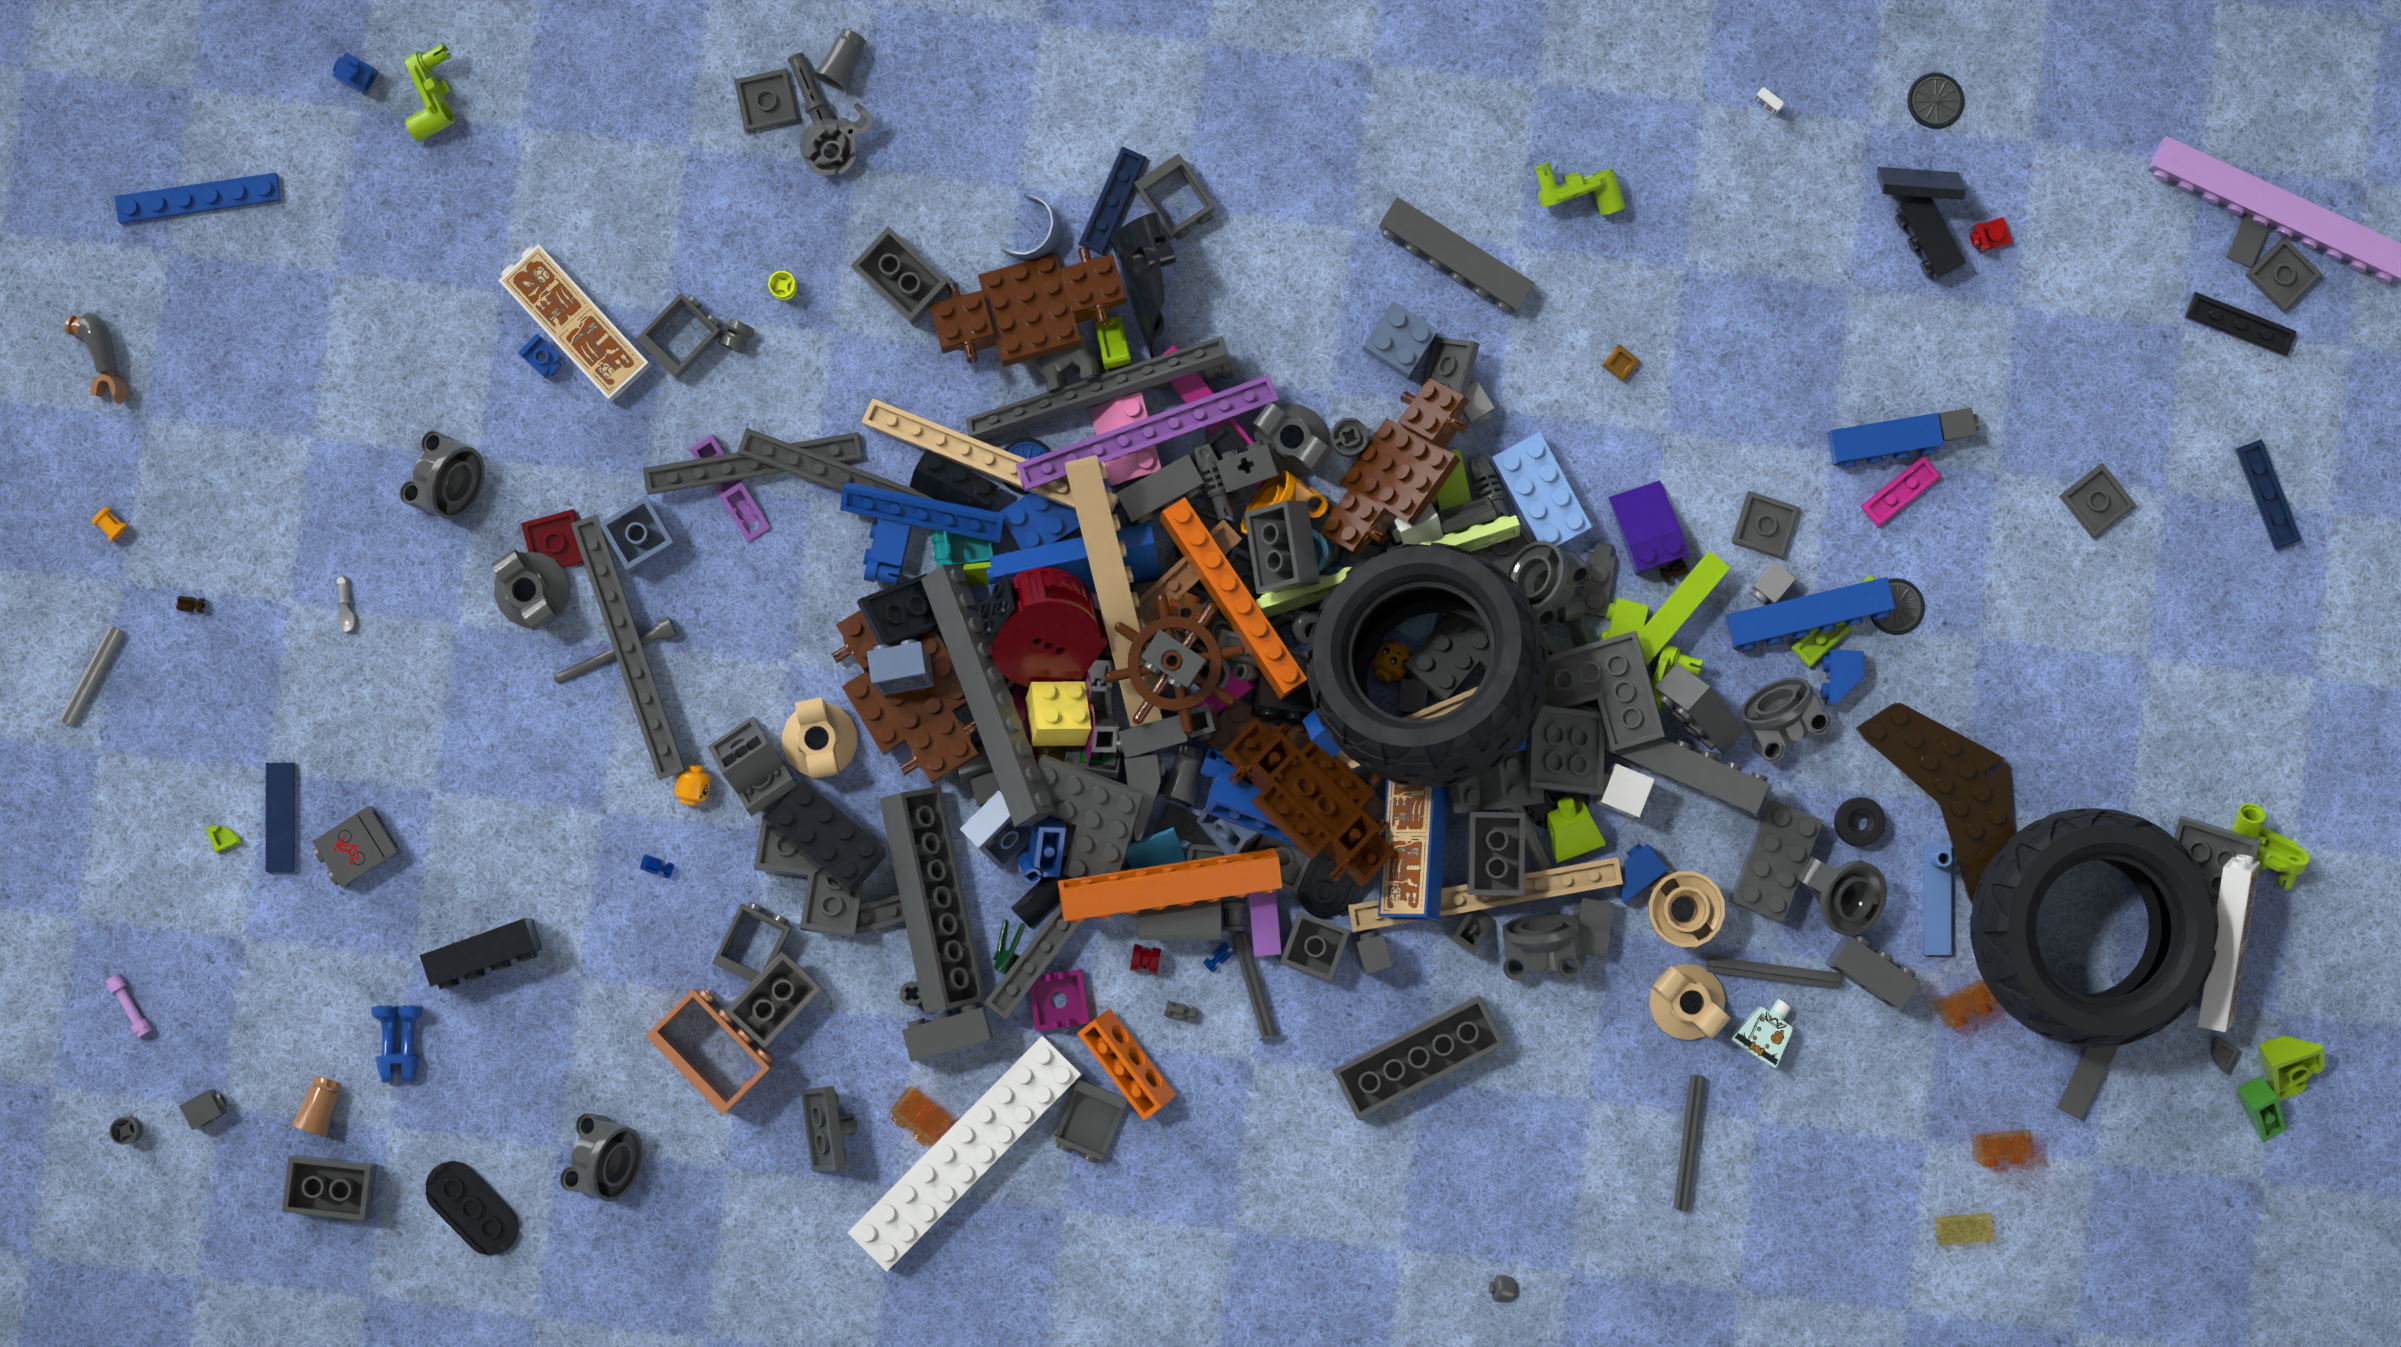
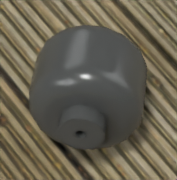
M1497 1275L1494 1282H1490L1488 1292L1493 1293L1492 1299L1494 1301L1509 1303L1516 1297L1518 1287L1513 1277Z

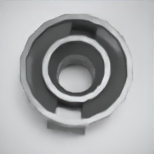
M1269 402L1252 423L1255 426L1254 442L1262 440L1264 445L1271 443L1280 471H1288L1297 478L1315 472L1331 452V449L1328 447L1329 436L1324 422L1315 411L1303 405L1283 404L1276 406ZM1289 426L1299 428L1304 434L1303 443L1294 449L1285 447L1280 440L1281 431Z
M428 431L424 434L421 441V448L424 454L415 464L413 480L407 481L402 485L399 493L400 499L403 503L419 510H427L442 518L455 519L467 512L475 503L483 485L485 465L481 454L473 447L456 442L451 437L440 432Z
M1535 541L1524 546L1513 556L1505 573L1519 585L1528 597L1539 618L1542 629H1548L1558 620L1557 610L1564 607L1572 598L1574 588L1582 586L1589 581L1592 570L1575 552H1565L1548 541Z
M514 549L492 563V567L497 575L494 597L499 610L509 621L522 627H530L535 631L541 626L554 622L565 611L570 599V581L565 569L556 559L543 553L518 552ZM522 578L531 579L536 586L535 596L527 602L521 601L516 594L517 583Z
M1800 677L1785 678L1764 686L1745 701L1740 711V715L1752 737L1754 751L1769 763L1779 761L1785 753L1786 746L1801 741L1809 732L1820 735L1825 733L1831 726V717L1821 708L1808 680ZM1818 715L1817 719L1812 722V719ZM1772 743L1771 747L1765 751L1767 745Z
M1811 857L1797 878L1800 884L1814 892L1815 898L1820 904V911L1825 924L1830 930L1844 936L1859 935L1870 929L1879 919L1886 904L1887 886L1884 875L1876 866L1862 860L1849 861L1835 869Z
M1562 913L1529 915L1513 919L1503 925L1506 956L1503 971L1507 978L1511 980H1521L1528 971L1541 973L1555 970L1563 978L1573 979L1579 975L1586 964V956L1581 949L1579 922L1572 915ZM1566 959L1574 960L1577 967H1570L1566 963ZM1517 960L1521 962L1523 969L1516 968L1512 961Z
M584 1113L576 1121V1132L580 1138L572 1151V1166L566 1167L562 1171L560 1184L566 1191L582 1192L606 1202L617 1200L631 1187L640 1169L643 1154L641 1138L634 1129L611 1122L606 1116Z

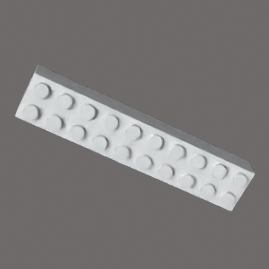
M1042 1035L863 1216L848 1234L887 1272L1082 1073Z

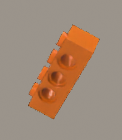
M1111 1008L1077 1033L1143 1120H1146L1176 1096V1093Z

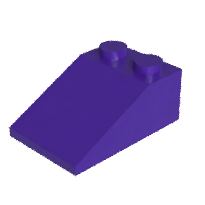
M1660 481L1609 497L1634 574L1686 558L1689 555L1681 528Z

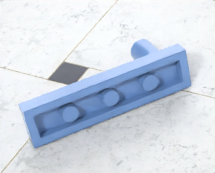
M1923 845V955H1951V846Z

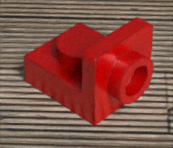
M2004 217L1985 223H1977L1972 227L1973 232L1970 233L1972 246L1974 248L1978 247L1980 253L2012 243Z

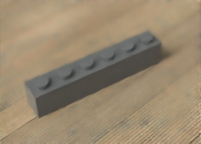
M1396 197L1379 225V229L1383 230L1381 232L1383 237L1392 242H1395L1396 239L1405 244L1404 249L1416 257L1419 254L1423 255L1428 259V265L1438 271H1441L1442 268L1451 273L1450 278L1460 285H1464L1465 282L1474 287L1473 292L1477 296L1485 300L1490 297L1497 302L1496 307L1507 314L1511 311L1515 314L1517 313L1535 282L1399 197Z

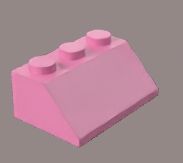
M1142 392L1116 398L1089 409L1096 436L1148 417ZM1155 445L1105 463L1110 487L1141 480L1161 469Z

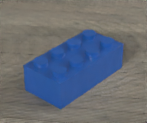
M1106 478L1103 479L1105 489L1111 488ZM1029 493L999 511V513L1005 514L1004 523L1020 550L1061 542L1081 530L1076 510L1034 493ZM1119 500L1117 501L1114 509L1121 506Z

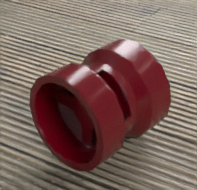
M1134 944L1130 971L1139 972L1140 970L1147 969L1149 974L1157 975L1161 948L1153 947L1147 950L1143 945Z

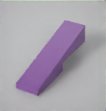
M713 434L708 435L689 447L695 459L725 454ZM741 480L712 485L747 542L771 528ZM757 520L760 521V525L756 530L750 531L746 529V527Z
M1251 847L1246 852L1254 851L1256 847ZM1276 890L1272 893H1249L1254 957L1280 955L1281 943Z

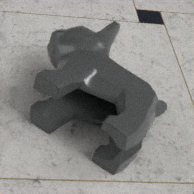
M1079 333L1082 346L1020 362L1023 366L1038 368L1039 372L1047 379V392L1068 386L1066 371L1074 364L1080 367L1079 374L1081 379L1086 377L1092 378L1101 374L1098 359L1092 354L1090 348L1085 343L1082 333Z

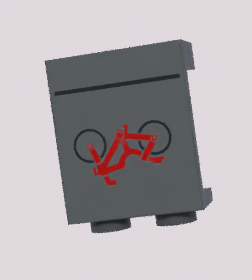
M373 806L365 807L312 841L316 847L313 849L316 857L321 863L325 861L330 869L327 872L329 878L334 885H340L342 888H347L351 885L350 882L386 859L394 858L402 853Z

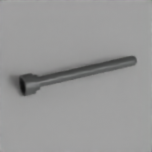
M669 616L659 620V624L655 625V629L639 635L643 646L659 638L661 640L665 638L670 640L678 636L676 629H673L671 625L673 623ZM611 648L555 674L554 681L561 684L615 659L614 649Z

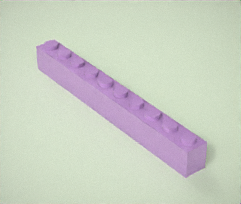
M2168 136L2161 140L2148 168L2149 171L2154 172L2153 177L2164 182H2168V180L2178 183L2177 187L2187 193L2198 192L2203 195L2202 199L2208 203H2222L2228 206L2227 210L2232 214L2242 216V214L2247 213L2253 216L2252 222L2262 227H2267L2269 223L2270 226L2277 229L2276 233L2285 238H2292L2294 236L2302 240L2301 244L2309 249L2315 250L2318 247L2326 251L2325 255L2333 260L2341 261V259L2350 262V267L2357 271L2366 272L2368 270L2376 274L2375 278L2381 282L2389 284L2391 281L2396 282L2401 279V243Z

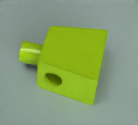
M1564 797L1558 801V809L1547 814L1548 844L1557 863L1606 845L1584 801L1574 803L1572 798Z

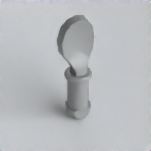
M341 575L336 583L338 585V604L341 605L338 623L343 632L349 633L355 628L356 616L349 607V604L352 603L349 594V579Z

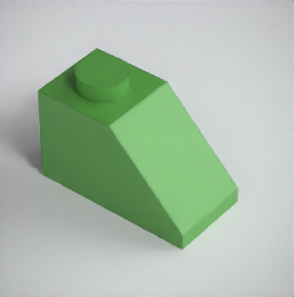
M2261 1076L2247 1081L2237 1088L2240 1103L2263 1143L2287 1130L2278 1096Z

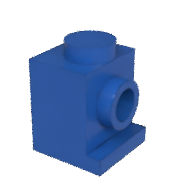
M537 333L518 352L544 378L548 375L554 376L561 369L562 364L560 362L564 359ZM540 352L546 353L544 361H538L537 359Z

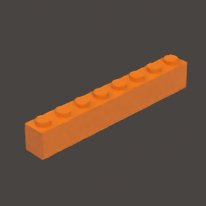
M1184 497L1163 510L1159 520L1234 632L1238 635L1279 699H1283L1303 686L1307 680L1306 676L1187 499Z
M1271 848L1058 881L1064 921L1077 923L1089 917L1109 918L1116 913L1135 914L1142 909L1148 908L1162 910L1168 905L1174 904L1188 906L1192 905L1194 901L1200 900L1215 902L1227 896L1241 898L1253 892L1272 893L1276 889L1282 888L1279 856L1276 849Z

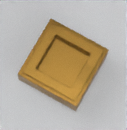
M1618 344L1602 364V367L1624 382L1640 360Z

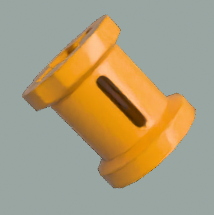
M106 506L95 515L91 524L98 526L108 535V540L114 542L128 528V525L116 518L111 513L112 509Z

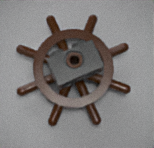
M1161 593L1156 598L1160 619L1151 622L1139 633L1123 622L1115 624V631L1132 642L1128 653V668L1107 672L1105 680L1107 682L1130 679L1135 690L1144 699L1133 716L1135 724H1141L1152 707L1155 706L1164 710L1179 711L1182 730L1185 734H1190L1193 732L1190 708L1199 705L1210 695H1213L1228 706L1234 705L1235 697L1217 684L1221 676L1222 660L1244 655L1245 647L1236 645L1222 649L1219 648L1215 638L1206 629V626L1217 611V606L1214 603H1209L1198 620L1194 621L1185 617L1171 616L1167 596ZM1173 628L1190 631L1182 644L1175 639ZM1198 638L1206 645L1207 652L1196 654L1191 650ZM1140 656L1146 660V663L1140 665ZM1210 662V670L1206 678L1200 672L1206 663ZM1159 672H1162L1150 690L1143 681L1142 676L1158 675ZM1168 683L1174 686L1176 699L1160 696ZM1193 683L1201 687L1192 695L1187 696L1186 688L1190 689Z

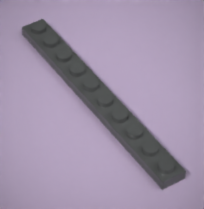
M1223 336L968 417L966 418L968 436L979 441L987 440L1229 362L1226 342Z
M596 514L573 522L571 526L657 778L662 780L684 772L685 768L605 534L599 525L600 520Z

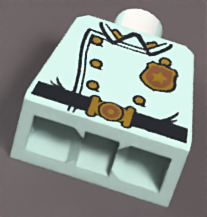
M1777 999L1770 1011L1758 1006L1731 1034L1729 1039L1771 1068H1776L1793 1031V1027L1783 1021L1791 1007L1780 999Z

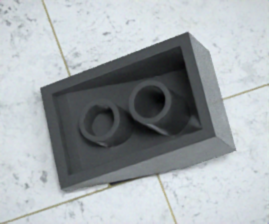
M1157 754L1124 759L1127 785L1145 792L1134 828L1135 842L1142 839L1161 783L1160 778L1165 777L1163 760H1158Z

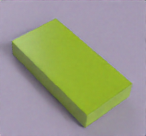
M1121 316L1109 318L1110 324L1106 326L1105 320H1103L1105 327L1099 326V322L1094 321L1104 368L1109 369L1131 364Z

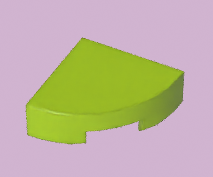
M209 826L205 828L215 853L242 843L240 837L227 827Z

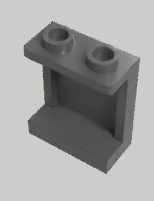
M1078 1078L1053 1138V1141L1057 1142L1056 1147L1068 1153H1071L1073 1149L1083 1153L1081 1158L1096 1164L1098 1159L1104 1161L1128 1099Z

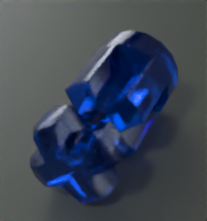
M645 854L640 870L655 875L661 871L664 878H670L674 870V864L669 862L664 866L661 859Z
M1224 941L1212 953L1214 957L1211 960L1205 959L1203 963L1209 971L1214 972L1217 969L1216 964L1218 962L1223 964L1236 952Z

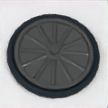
M1928 73L1919 77L1910 87L1907 99L1908 109L1912 117L1922 126L1932 129L1945 128L1953 124L1962 113L1964 108L1963 91L1952 77L1943 73Z
M1900 578L1888 579L1895 610L1889 612L1890 617L1874 621L1872 616L1870 619L1879 630L1887 634L1903 635L1914 630L1920 624L1925 611L1924 599L1919 589L1913 583Z

